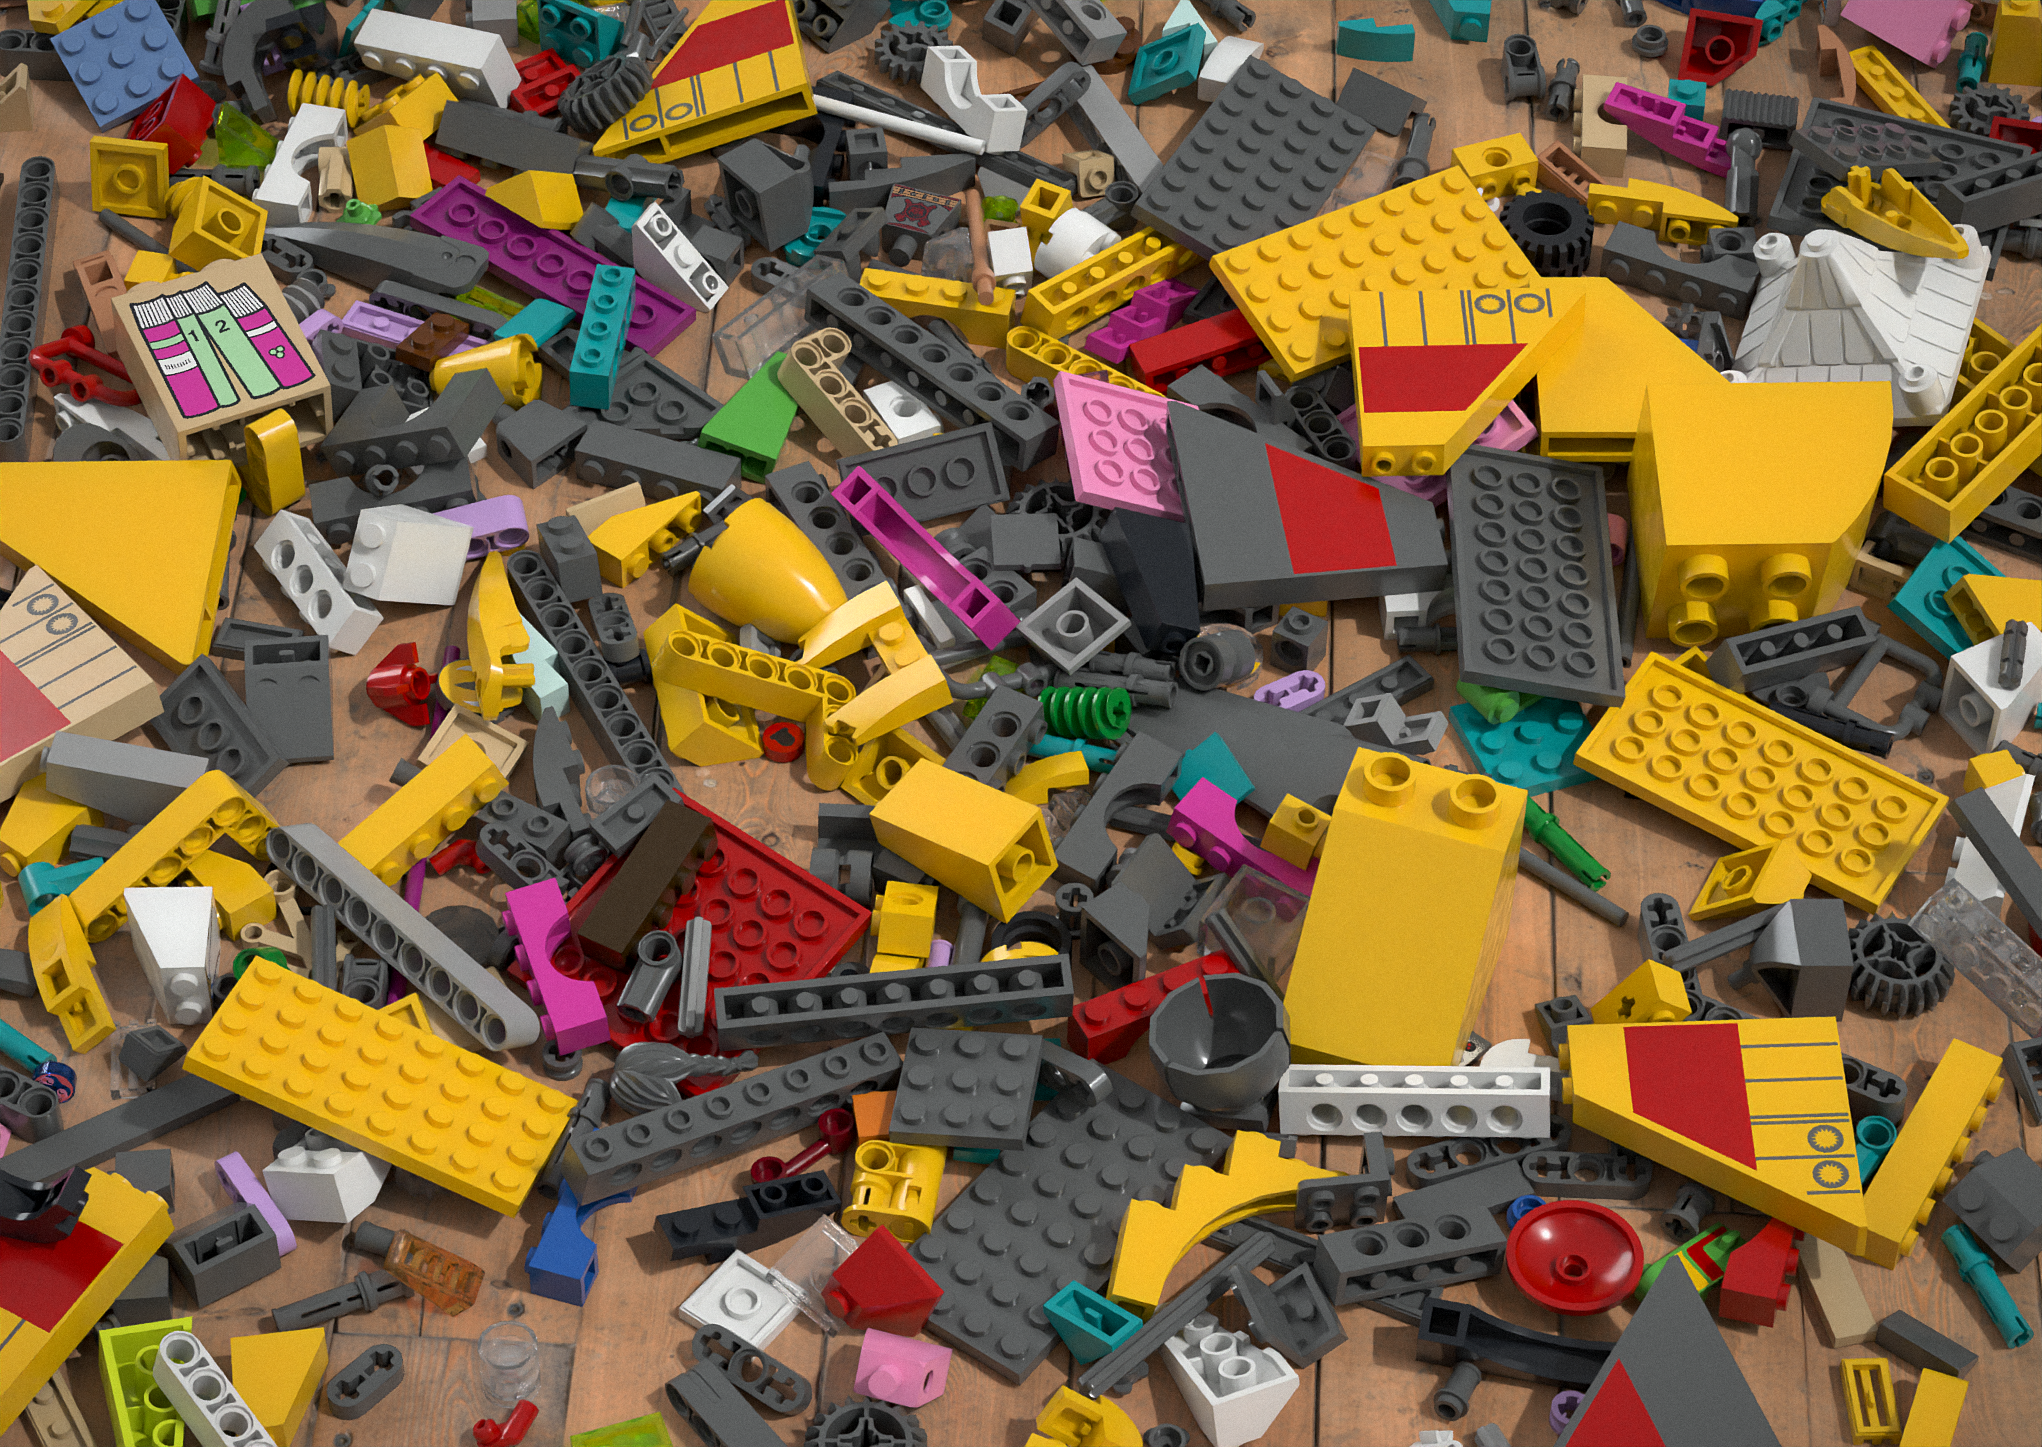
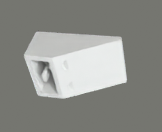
M312 1128L293 1147L281 1151L278 1154V1159L262 1171L270 1197L285 1219L348 1223L375 1201L392 1164Z

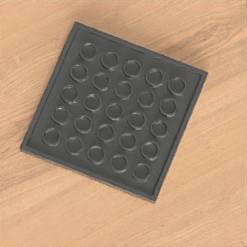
M1813 97L1801 128L1811 129L1812 126L1836 128L1837 125L1860 127L1861 124L1883 126L1885 123H1893L1902 127L1906 131V136L1913 141L1929 146L1932 149L1931 154L1943 161L1938 175L1903 177L1906 182L1910 181L1934 207H1936L1941 182L2031 155L2032 147L1818 97ZM1794 148L1770 211L1767 228L1778 230L1786 235H1799L1803 237L1819 229L1835 230L1877 247L1879 251L1900 252L1875 243L1850 228H1843L1822 213V197L1836 186L1847 187L1848 180L1839 181ZM2010 224L1978 233L1981 246H1988L1991 254L1985 278L1987 281L1992 282Z

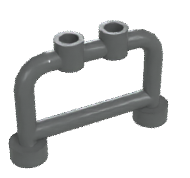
M1020 609L1013 614L1022 622L1033 612L1029 609ZM1016 628L992 651L981 640L935 650L924 636L917 635L927 654L932 655L944 675L951 696L955 699L973 700L986 697L989 700L999 684L1012 690L1022 688L1029 696L1036 697L1040 695L1044 688H1047L1048 681L1054 679L1056 671L1061 669L1016 631ZM1029 644L1048 663L1039 667H1035L1032 663H1024L1016 669L1015 673L999 676L996 672H988L980 678L979 682L969 684L954 681L940 667Z
M1866 618L1877 641L1864 653L1835 696V692L1818 685L1805 710L1847 722L1849 719L1859 721L1861 726L1893 733L1894 740L1890 742L1902 740L1910 731L1920 736L1931 715L1925 709L1935 713L1940 706L1943 689L1940 688L1943 681L1941 669L1928 656L1881 634L1882 624ZM1884 654L1921 671L1926 676V680L1921 682L1913 699L1905 705L1898 721L1892 726L1879 724L1847 708Z

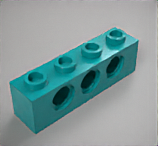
M597 264L569 371L570 405L609 410L636 302L635 268Z

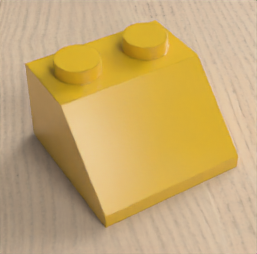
M203 175L173 227L168 255L200 272L206 265L219 259H232L236 261L260 254L268 211Z

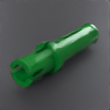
M1528 794L1523 826L1529 831V837L1537 844L1538 842L1542 843L1588 888L1594 892L1603 888L1606 882L1601 876L1609 880L1611 872L1604 868L1559 825L1560 820L1554 813H1546Z

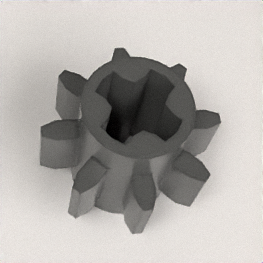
M1683 303L1681 310L1677 307H1668L1669 315L1665 321L1660 323L1677 338L1699 341L1705 312L1697 311L1693 313L1694 305L1692 303ZM1683 324L1687 325L1686 330H1683Z

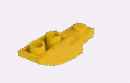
M1629 178L1628 188L1590 183L1587 208L1592 213L1594 222L1617 225L1621 221L1644 229L1658 230V241L1701 246L1707 242L1708 229L1737 228L1738 217L1725 208L1705 198L1671 186Z
M61 894L30 918L28 928L30 959L39 992L47 1012L59 1016L73 1051L86 1054L117 1029L91 972V968L97 964L68 896Z

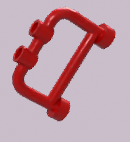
M76 325L65 329L61 334V339L37 346L29 353L28 361L34 369L39 371L42 383L47 387H54L63 383L70 386L71 395L78 402H85L95 398L106 404L118 407H129L142 403L136 389L119 391L104 386L102 379L96 374L83 376L73 371L71 364L64 359L50 360L51 358L66 354L71 358H79L133 384L123 362L94 349V335L84 325Z

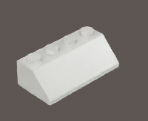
M2025 774L1984 789L2019 839L2035 778L2034 775ZM1957 836L1951 861L1959 864L1957 868H1948L1943 892L1950 893L1949 899L1940 898L1934 922L1943 924L1941 940H1948L1952 945L1990 954L2006 890L1968 837L1962 838Z

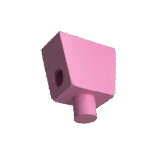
M868 1328L861 1349L853 1391L857 1394L918 1408L944 1394L953 1349Z

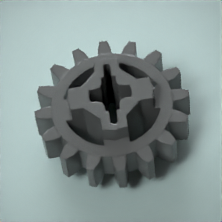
M905 21V27L892 24L891 32L882 30L881 39H875L874 62L875 65H879V72L881 74L889 72L890 80L893 81L900 77L903 84H907L910 79H915L917 84L920 85L928 47L953 46V41L948 40L947 32L938 33L937 25H933L930 28L925 27L924 21H920L917 26H912L910 21Z
M1977 83L1976 90H1972L1965 86L1963 93H1955L1953 101L1950 103L1948 113L1950 118L1949 126L1957 128L1959 131L1989 137L1993 116L2029 121L2031 115L2028 113L2029 104L2021 103L2022 96L2020 94L2011 96V89L2008 87L2001 90L1997 88L1996 84L1992 83L1990 89L1984 88L1981 83Z

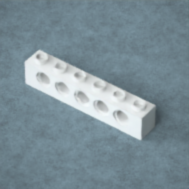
M1290 1064L1279 1081L1280 1134L1354 1136L1382 1131V1135L1389 1137L1550 1138V1067Z

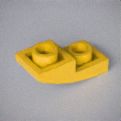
M1082 751L1050 756L1024 766L1019 774L1011 776L1006 784L1004 793L1036 806L1038 804H1048V788L1070 790L1077 785L1089 784V769Z

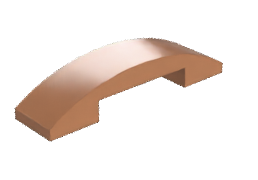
M1817 25L1815 54L1819 76H1834L1838 98H1830V100L1855 106L1856 74L1850 54L1832 30L1826 25Z

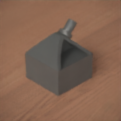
M754 138L717 159L728 212L741 228L769 252H772L808 232L814 199L813 175L808 160L810 149L805 145H798L795 148L794 154L791 155Z
M1790 899L1760 935L1749 952V959L1743 962V967L1728 975L1730 986L1737 991L1751 982L1754 984L1761 982L1787 1018L1836 1016V1022H1842L1854 967L1843 899Z

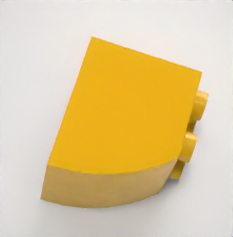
M1890 381L1646 385L1627 475L1645 638H1670L1676 645L1694 647L1695 645H1705L1716 637H1736L1830 613L1846 589L1856 559L1861 551L1888 456L1893 425Z

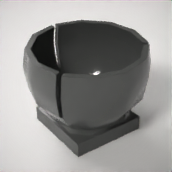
M1239 973L1203 975L1213 1010L1212 1016L1208 1012L1198 977L1169 992L1150 1017L1149 1051L1150 1060L1160 1078L1173 1096L1182 1101L1180 1109L1214 1128L1265 1133L1279 1098L1280 1078L1291 1064L1290 1016L1282 1001L1266 982Z

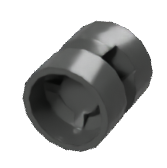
M1232 629L1189 640L1180 652L1179 666L1182 676L1189 685L1195 689L1209 690L1241 682L1249 677L1254 669L1256 657L1254 647L1249 638L1242 632Z
M813 847L809 873L861 906H870L873 887L872 865L874 864V852L849 850L843 856L840 855L838 849ZM841 870L851 871L850 884H840Z

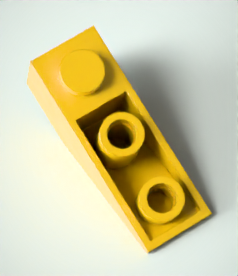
M694 491L614 515L587 536L597 552L600 575L622 589L635 578L641 577L647 568L660 558V553L673 548L683 537L698 528L702 522L701 494Z
M206 849L176 877L182 887L213 886L219 930L222 929L233 942L241 939L240 932L245 925L260 923L264 926L278 918L274 890L248 863Z

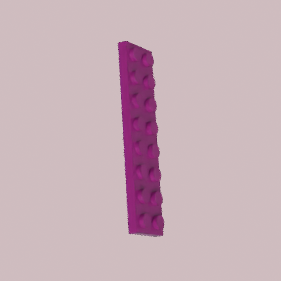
M460 175L410 215V227L421 233L437 237L444 235L484 247L489 252L487 271L536 299H545L573 309L577 314L573 320L579 324H582L597 264L619 266L556 229L536 226L487 197L485 189ZM635 275L636 302L624 349L632 352L634 347L642 348L645 353L654 358L696 321V309Z

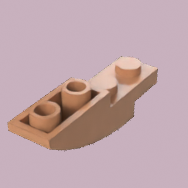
M105 250L74 260L72 263L109 356L117 358L120 356L116 348L111 298L126 294L127 290L113 255L110 254L109 250Z

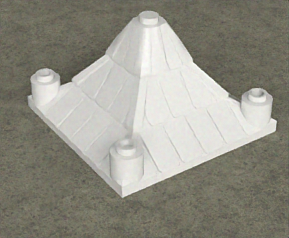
M1966 224L1952 225L1965 239L1969 247V255L1964 259L1931 258L1904 252L1879 251L1877 247L1835 230L1819 229L1805 236L1800 245L1799 255L1796 257L1788 236L1781 233H1768L1762 236L1753 247L1761 278L1742 334V340L1735 356V363L1731 370L1723 371L1720 374L1730 383L1890 381L1893 403L1892 427L1935 426L1948 414L1991 260L1989 247L1981 246L1976 229Z

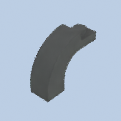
M291 0L253 1L240 13L233 23L223 49V72L227 86L237 99L242 98L249 114L253 115L256 113L264 124L278 118L262 80L264 61L269 52L276 46L266 31L265 20L295 11Z

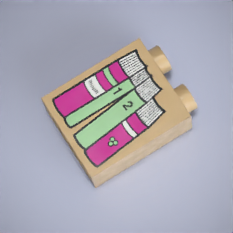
M262 253L236 261L232 259H219L206 265L200 272L163 283L155 281L142 282L133 286L126 294L111 298L117 352L171 460H232L235 468L248 465L244 428L278 408L285 410L294 421L298 431L300 448L324 441L332 431L331 385Z

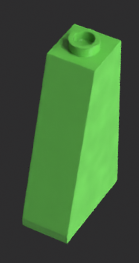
M779 351L703 427L697 445L700 448L741 458V476L765 484V475L774 472L800 407L778 379V370L787 355Z

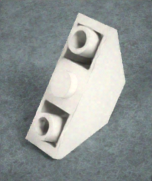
M656 202L651 203L633 224L634 268L644 280L696 310L705 313L710 311L729 287Z

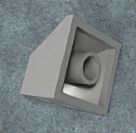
M1076 577L1015 628L1021 636L1066 673L1072 675L1131 626V622Z

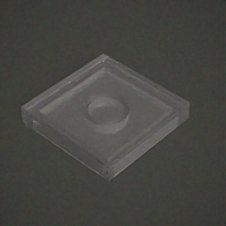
M824 1214L767 1272L765 1279L834 1338L847 1324L842 1318H838L830 1312L825 1299L820 1294L833 1272L860 1244Z

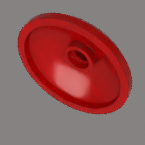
M1562 1200L1550 1202L1531 1210L1515 1224L1507 1241L1506 1266L1509 1276L1517 1289L1539 1307L1562 1315L1590 1316L1619 1306L1634 1293L1643 1274L1644 1251L1635 1230L1624 1218L1614 1211L1587 1201Z

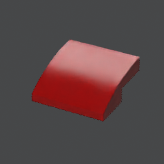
M553 47L514 64L522 80L518 88L511 91L508 106L522 114L528 110L536 111L540 117L558 109L557 102L561 93L581 73L574 64L566 66Z

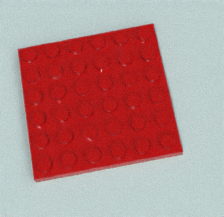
M673 787L672 789L683 799L685 807L712 818L718 839V846L714 856L708 862L704 861L696 873L692 889L688 894L680 897L673 908V914L668 925L663 929H659L672 934L683 957L687 921L693 920L695 917H703V920L711 922V946L704 1031L702 1035L690 1039L678 1033L681 978L671 984L654 1022L642 1024L632 1021L629 1017L620 1013L616 1006L634 968L629 975H626L583 954L577 932L635 847L619 859L612 854L566 904L572 936L556 949L550 963L555 970L568 978L578 981H594L608 1021L611 1040L606 1041V1043L620 1052L633 1043L655 1042L670 1043L688 1054L695 1053L700 1056L708 1054L717 1057L721 1055L730 1059L738 1057L745 1050H752L757 1055L763 1047L719 1051L714 989L825 978L870 927L872 912ZM661 955L655 961L664 960L668 955ZM516 959L506 971L509 979L528 991L526 981L532 980L529 969L521 972ZM739 1074L727 1077L688 1076L675 1085L680 1092L692 1098L731 1084Z

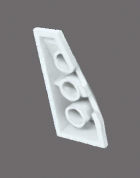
M1171 1301L1157 1305L1152 1317ZM1205 1310L1157 1349L1199 1427L1214 1447H1239L1243 1443L1261 1438L1300 1385L1298 1375L1279 1352L1270 1347L1264 1350L1259 1349L1251 1344L1249 1335L1240 1330L1234 1334L1219 1326L1216 1316Z

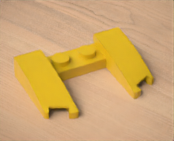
M887 580L857 595L832 611L798 639L800 650L804 649L803 658L796 661L797 663L820 669L872 645L887 670L888 677L866 689L825 719L829 732L836 734L846 725L855 729L852 740L857 746L953 703L944 675L932 655L927 654L906 619L902 606Z

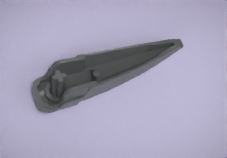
M303 222L266 225L264 234L279 236L307 251L312 256L314 265L374 290L381 281L388 280L438 295L439 293L443 297L456 299L459 294H465L475 287L488 269L489 252L484 247L444 235L437 237L386 226L345 222Z

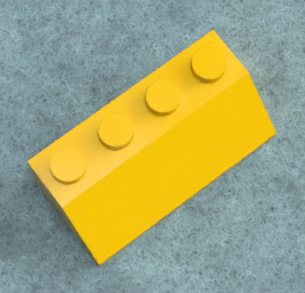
M675 603L643 632L654 678L653 685L657 691L661 708L660 714L664 721L668 738L667 744L670 751L680 759L685 758L700 767L760 758L764 754V749L753 708L668 684L660 680L653 672V659L669 633L673 630H687L737 645L736 637L733 633Z

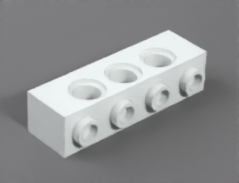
M281 509L254 545V548L264 560L262 565L268 572L276 576L282 585L280 589L283 594L295 602L300 609L299 616L311 625L318 635H328L331 652L337 653L339 650L356 656L384 618L368 597L342 589L347 568L309 518Z

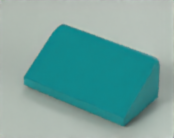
M539 298L535 299L496 330L493 335L495 340L498 341L517 334L527 333L533 337L538 348L571 322L577 314L573 309Z

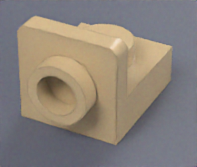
M1097 149L1062 154L1063 169L1077 176L1079 196L1084 198L1105 195L1106 187L1115 182L1114 156Z

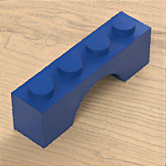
M565 1178L563 1179L558 1192V1205L554 1212L549 1211L543 1221L540 1243L538 1247L532 1246L526 1257L524 1270L525 1273L529 1274L532 1294L583 1307L599 1273L597 1244L584 1235L581 1227L594 1212L603 1207L632 1202L638 1186L580 1206Z

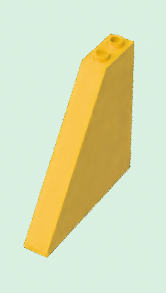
M1529 277L1528 288L1586 287L1584 322L1533 377L1536 426L1539 434L1537 437L1539 456L1572 462H1630L1647 384L1730 383L1607 277Z
M232 460L0 462V555L25 572L38 565L85 613L180 676L201 654L206 657L209 654L242 482Z

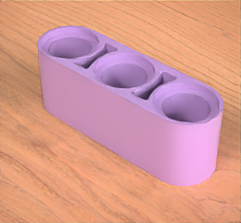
M515 495L498 496L433 513L434 515L474 527L466 560L486 556L490 551L501 552L522 546L529 539L523 502Z

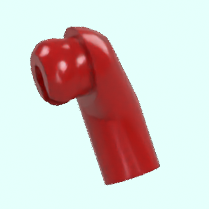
M458 839L429 858V861L440 876L458 864L473 867L480 874H485L492 870L476 855V841L468 839Z
M519 1400L506 1422L496 1424L491 1418L487 1419V1421L485 1419L479 1420L472 1430L473 1436L477 1440V1445L479 1447H512L520 1444L537 1417L539 1410L530 1401Z

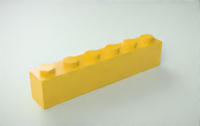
M1953 1038L1863 1196L1868 1229L1865 1255L1861 1257L1892 1271L1902 1255L1910 1257L1919 1237V1232L1916 1231L1918 1225H1928L1936 1208L1937 1201L1933 1200L1936 1193L1938 1192L1943 1195L1946 1193L1954 1174V1170L1950 1169L1954 1161L1960 1164L1963 1162L1971 1144V1139L1968 1138L1970 1132L1979 1133L1988 1114V1109L1985 1108L1987 1102L1995 1103L2003 1089L2005 1079L1999 1076L2003 1058Z

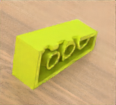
M193 1316L99 1330L98 1365L117 1447H184L186 1423L153 1377V1366L160 1343L167 1334L174 1331H186L192 1334ZM171 1358V1359H170V1360H171L172 1362H174V1363H177V1364H185V1363H184L182 1360H180V1359H177V1358Z

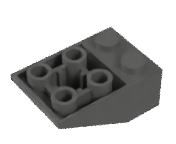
M322 329L319 330L310 346L331 385L333 422L337 423L358 392L365 388L392 384L410 415L428 408L434 403L429 380L430 372L395 360L396 349Z
M328 635L244 640L246 707L289 763L334 760L333 679Z

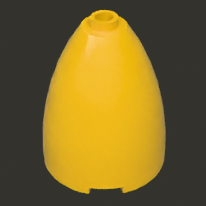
M754 498L745 502L724 520V524L728 528L720 533L714 541L712 548L708 546L703 547L694 564L688 584V592L695 596L696 601L719 617L740 628L745 624H752L768 637L793 645H799L798 639L832 611L848 602L844 589L822 553L789 518L762 498Z

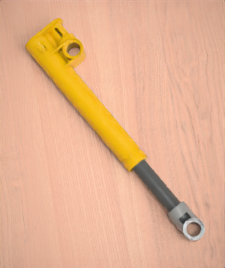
M959 895L957 910L960 914L950 965L978 963L987 922L993 916ZM973 1026L946 1030L973 1031ZM881 1140L864 1142L855 1153V1169L850 1187L853 1199L851 1206H848L843 1211L841 1217L842 1226L854 1235L868 1238L883 1224L898 1242L914 1244L924 1232L930 1235L949 1146L890 1143ZM864 1216H868V1221L866 1223L863 1221Z

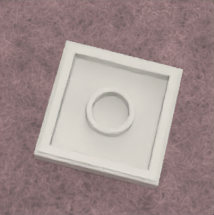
M737 1249L679 1307V1317L698 1330L708 1324L721 1325L759 1349L764 1350L809 1304V1298L806 1292ZM751 1357L746 1361L752 1363L756 1357Z

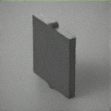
M1022 511L1020 514L990 515L994 571L1023 570L1025 573H1030L1031 570L1061 569L1057 513L1027 514V512Z

